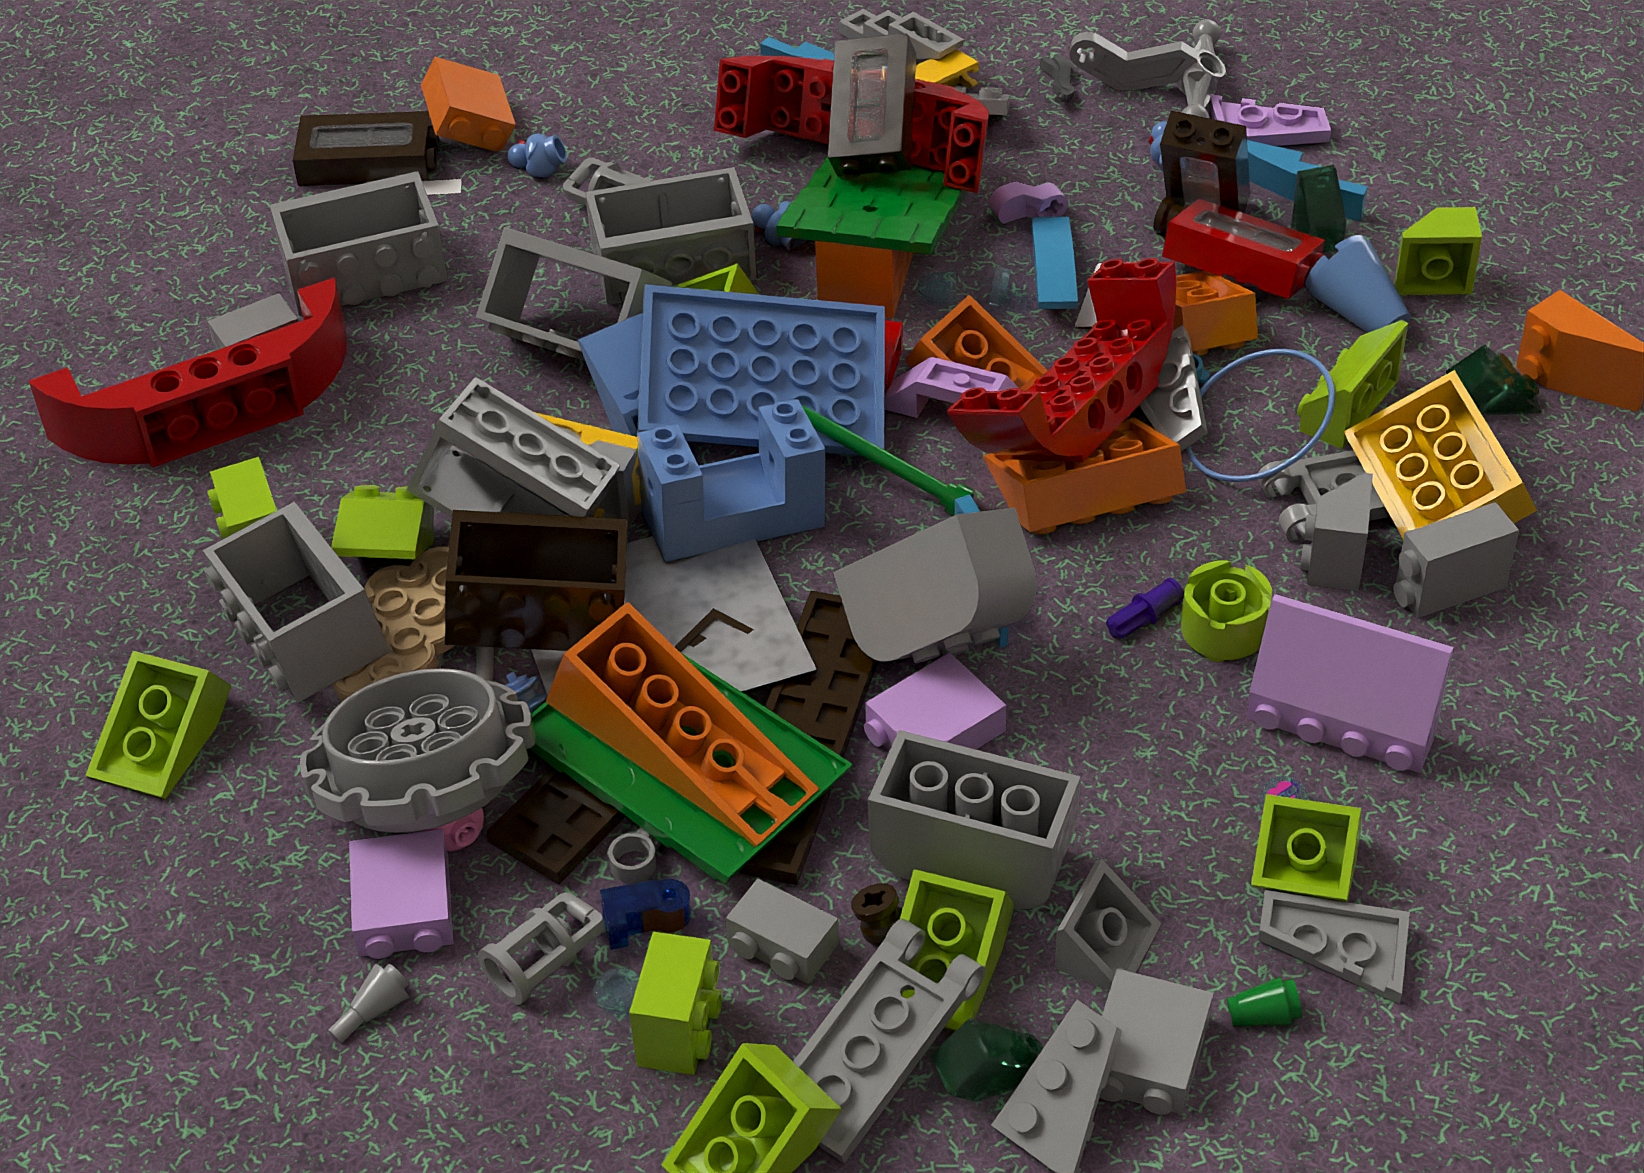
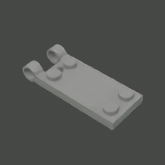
M1354 450L1298 460L1276 474L1258 479V482L1267 498L1277 497L1271 486L1273 482L1281 496L1290 494L1295 487H1300L1308 505H1291L1279 516V523L1287 539L1293 541L1298 540L1293 529L1295 525L1302 538H1304L1307 514L1316 515L1318 497L1366 472ZM1270 462L1263 466L1258 473L1267 471L1284 462ZM1372 484L1369 521L1390 517Z
M903 918L899 919L891 927L884 941L793 1060L807 1076L842 1108V1111L818 1147L843 1163L853 1153L961 1003L969 1000L976 993L985 975V967L964 954H960L952 961L938 984L908 967L907 964L914 960L923 946L925 931ZM905 990H914L915 994L913 997L908 999L902 997V993Z

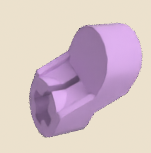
M1012 182L997 188L990 196L988 204L991 211L1004 224L1026 216L1030 218L1060 217L1065 214L1069 203L1065 195L1053 183L1030 186L1019 182Z

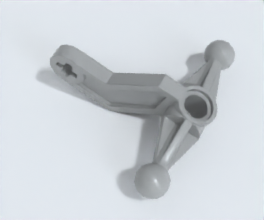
M1210 19L1201 20L1195 25L1193 38L1196 44L1194 47L1180 41L1127 52L1096 33L1083 32L1073 38L1069 51L1073 64L1117 90L1134 91L1176 82L1179 89L1186 95L1188 106L1183 109L1182 113L1209 118L1205 107L1211 99L1210 94L1214 95L1218 82L1226 73L1225 66L1220 58L1215 55L1213 47L1218 42L1221 31L1219 25ZM1089 46L1094 48V52H1088L1086 55L1081 53L1082 49L1086 50Z

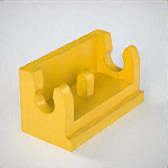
M956 49L939 59H929L916 65L915 79L947 86H955L960 83L967 88H972L978 85V82L970 78L967 72L975 73L979 71V62Z

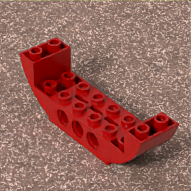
M740 56L720 59L714 131L747 138L764 130H770L829 144L834 60L788 56ZM874 70L851 73L847 135L850 142L871 141L882 138L884 134L887 72ZM915 79L911 164L943 171L944 186L979 193L989 117L987 108L971 96L955 90V87Z
M1147 258L1139 262H1123L1122 259H1111L1103 262L1100 268L1087 279L1097 323L1092 326V329L1083 338L1076 341L1062 358L1056 360L1054 365L1043 376L1036 379L1035 384L1027 391H1022L1020 388L986 391L984 388L977 387L963 392L961 398L947 410L957 430L970 444L983 452L997 455H1012L1013 460L1084 462L1159 384L1158 375L1166 358L1175 317V261L1158 262L1156 258Z
M335 278L297 290L303 321L81 396L68 367L28 380L47 439L61 449L81 458L101 463L124 465L150 463L153 468L304 415L303 409L316 400L334 381L343 365L347 352V332Z

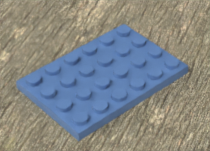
M645 284L637 433L661 426L678 424L686 441L759 447L758 407L798 399L802 406L814 410L884 449L885 306ZM816 431L825 447V453L859 455Z

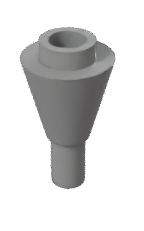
M375 964L349 1005L350 1009L328 1029V1032L342 1044L363 1022L367 1023L409 999L408 994L404 990L409 985L408 981L391 964H388L385 968Z

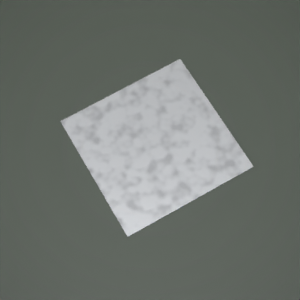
M653 536L627 543L624 604L629 602L673 646L682 640L713 608L754 629L749 634H746L715 619L700 633V635L707 639L695 647L688 645L681 652L682 654L741 692L817 670L755 539L716 551L668 562L664 561ZM531 649L548 695L562 656L566 651Z

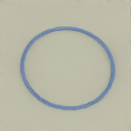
M1269 349L1246 355L1219 370L1200 389L1201 398L1220 377L1250 360L1270 355H1290L1302 358L1315 365L1327 382L1329 391L1327 412L1320 428L1302 450L1284 463L1267 471L1244 476L1220 474L1202 465L1189 446L1186 450L1192 462L1204 474L1228 482H1247L1262 479L1276 474L1297 462L1318 442L1333 414L1335 388L1325 366L1304 352L1291 349Z

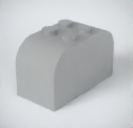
M1015 507L956 514L833 572L856 643L865 654L878 661H893L913 657L914 663H920L940 656L939 652H942L943 656L948 653L953 656L969 650L967 644L973 640L975 645L998 639L1001 637L1000 629L1020 621L1029 612L1035 599L1037 587L1034 565Z
M899 730L868 798L870 849L875 858L886 869L906 880L911 881L913 870L916 869L1006 891L1015 903L1014 909L1038 907L1045 903L1050 896L1078 822L1081 777Z

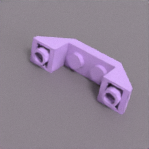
M930 357L895 378L884 396V410L918 418L930 397L955 403L961 398L963 392L972 388L981 387L986 391H1003L1018 387L1007 375Z

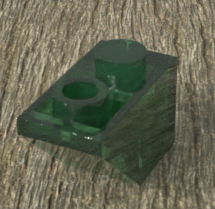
M1334 164L1297 171L1291 229L1324 239L1325 243L1322 253L1337 250L1335 245L1344 240L1346 217L1337 170Z
M1485 344L1446 370V374L1455 370L1482 415L1533 414L1541 412L1536 396L1539 394V389L1535 381L1528 374L1521 375L1514 369L1512 363L1504 354L1500 353L1497 355Z
M969 1018L930 1057L950 1096L979 1102L1016 1089L1044 1047L1036 1037L1029 1033H1021L1003 1028L997 1024H989Z

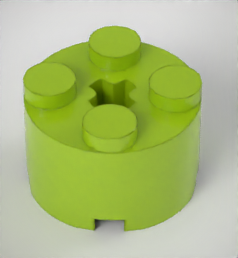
M1213 561L1196 568L1189 576L1183 594L1181 632L1185 641L1195 651L1215 662L1241 659L1258 651L1261 646L1272 601V587L1268 579L1259 570L1246 564L1245 570L1231 567V561Z

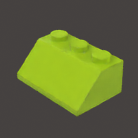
M1400 320L1361 335L1349 349L1344 348L1341 351L1336 365L1331 371H1328L1335 388V405L1330 422L1319 440L1343 450L1349 442L1344 431L1369 418L1399 381L1408 328L1407 322ZM1323 374L1319 379L1317 388L1312 394L1307 393L1304 395L1297 410V415L1301 417L1299 431L1312 437L1320 428L1328 408L1329 391Z

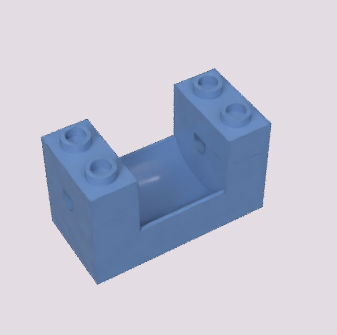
M798 399L758 407L759 453L698 466L678 424L661 426L637 433L641 511L665 562L716 551L753 539L758 542L825 527V447Z

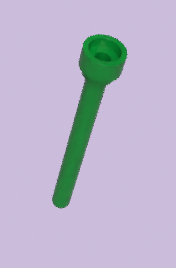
M802 406L817 432L940 499L939 504L945 507L944 512L954 516L955 499L969 494L974 498L975 490L963 483L956 485L951 482L947 485L814 410Z

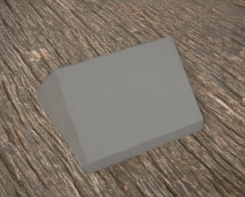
M1103 859L1095 861L1057 930L1055 969L1110 990L1117 969L1136 973L1161 923Z

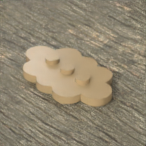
M449 547L428 549L418 556L410 566L392 565L376 571L368 579L365 585V592L390 652L333 683L336 695L341 702L358 690L379 680L416 670L436 669L438 666L437 655L455 646L445 645V582Z

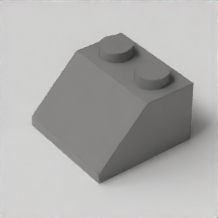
M1363 473L1318 497L1316 515L1307 514L1304 540H1310L1312 543L1311 545L1303 544L1300 570L1308 571L1307 585L1359 591L1368 537L1373 473Z

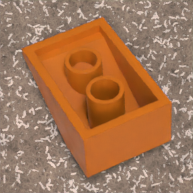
M1204 270L1177 275L1175 317L1172 332L1183 325L1189 333L1192 353L1198 356L1208 353V349L1219 346L1224 349L1243 347L1244 341L1258 339L1255 293L1221 276Z
M1561 290L1527 311L1516 368L1520 370L1526 379L1535 380L1548 389L1635 412L1642 408L1644 400V343Z
M970 295L918 341L905 360L913 368L930 357H935L1007 375L1022 391H1027L1035 384L1036 379L1048 371Z

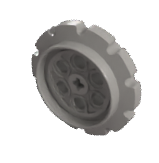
M416 670L379 680L358 690L342 701L331 712L326 722L310 738L312 748L301 754L300 772L308 797L314 798L317 809L329 817L343 822L353 821L362 827L381 832L400 833L427 830L464 818L493 800L527 763L528 755L526 749L531 748L535 744V730L527 703L518 701L516 691L497 682L484 680L480 676L462 670Z

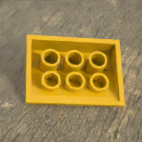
M1455 370L1344 431L1365 472L1373 473L1372 484L1403 539L1405 532L1494 502L1499 505L1513 523L1537 511L1524 483Z

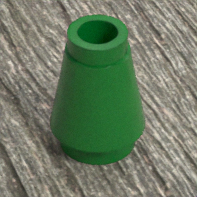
M1279 976L1238 993L1236 996L1226 998L1233 1027L1240 1025H1291V1020L1302 1018L1300 1000L1294 979L1282 981Z

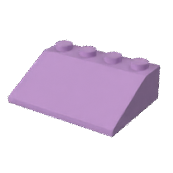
M1274 594L1249 691L1246 719L1255 721L1256 724L1265 729L1278 728L1297 734L1301 739L1309 743L1323 742L1342 748L1345 753L1351 756L1361 757L1364 755L1386 762L1388 766L1395 770L1404 771L1409 769L1421 773L1436 735L1453 647Z

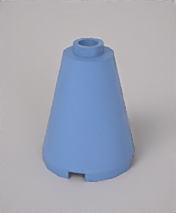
M1363 235L1351 236L1335 245L1339 252L1330 259L1323 255L1308 274L1305 284L1310 294L1367 333L1400 320L1407 323L1410 322L1411 315L1373 245Z

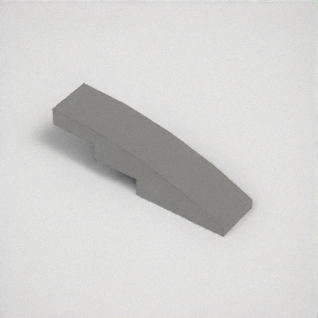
M861 9L839 21V34L849 39L908 33L916 51V59H939L964 45V39L915 12H911L901 18L889 10L876 16L865 9Z

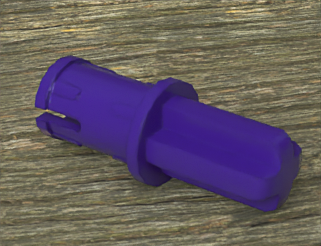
M1167 578L1163 583L1146 594H1136L1132 598V603L1108 617L1106 625L1110 635L1124 639L1148 622L1154 625L1161 614L1183 602L1184 591L1180 584L1172 578Z

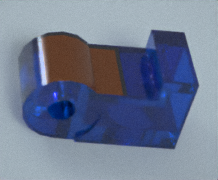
M676 879L651 880L600 890L602 915L605 921L610 950L628 947L629 935L653 930L676 932L688 925L691 919L690 891L687 885Z

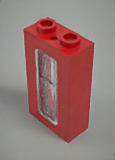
M1198 199L1169 221L1162 257L1221 277L1224 273L1234 277L1239 283H1251L1258 286L1260 290L1290 299L1301 288H1306L1305 281L1316 262L1325 255L1322 254L1325 240Z

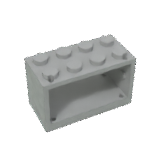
M734 167L585 192L591 246L594 255L648 271L671 281V287L735 264L741 267L749 280L757 279L753 221ZM599 276L607 305L621 303L619 292H621L622 301L624 302L629 285Z
M418 171L269 205L282 263L299 316L302 315L297 290L331 278L336 280L341 306L348 304L357 305L365 300L382 296H395L400 292L421 287L429 288L432 284L448 281L439 226Z
M504 227L476 318L490 322L487 330L585 361L576 337L552 329L546 332L519 323L539 257L628 284L629 288L618 323L643 313L645 284L671 287L672 282L637 267Z
M475 377L438 420L407 487V491L451 518L453 510L568 516L453 446L455 444L569 515L594 517L621 465Z
M295 502L202 550L210 566L204 569V573L214 591H220L222 599L218 600V603L230 623L238 620L234 625L246 645L254 643L251 645V649L261 667L264 669L270 665L271 667L267 670L280 692L287 689L297 703L390 652L365 589ZM310 576L329 602L273 632L258 612L255 604Z

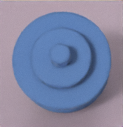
M514 672L506 676L509 683L505 686L516 691L518 701L526 702L530 713L538 709L547 698V694L535 693L533 686L538 680L536 676L527 678L526 675L517 678Z

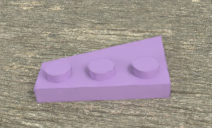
M1210 94L1209 109L1212 119L1245 125L1247 140L1272 146L1330 142L1331 128L1324 108L1279 103L1274 108L1257 106L1255 105L1256 100L1242 98L1241 104L1222 102V96Z

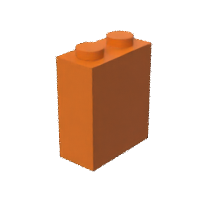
M434 57L421 83V88L435 135L492 151L503 150L516 124L500 75Z

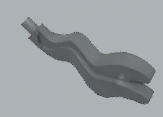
M1055 54L1053 59L1042 57L1040 68L1054 80L1052 91L1057 95L1055 97L1056 103L1068 102L1075 93V88L1069 82L1072 62L1065 59L1061 54Z

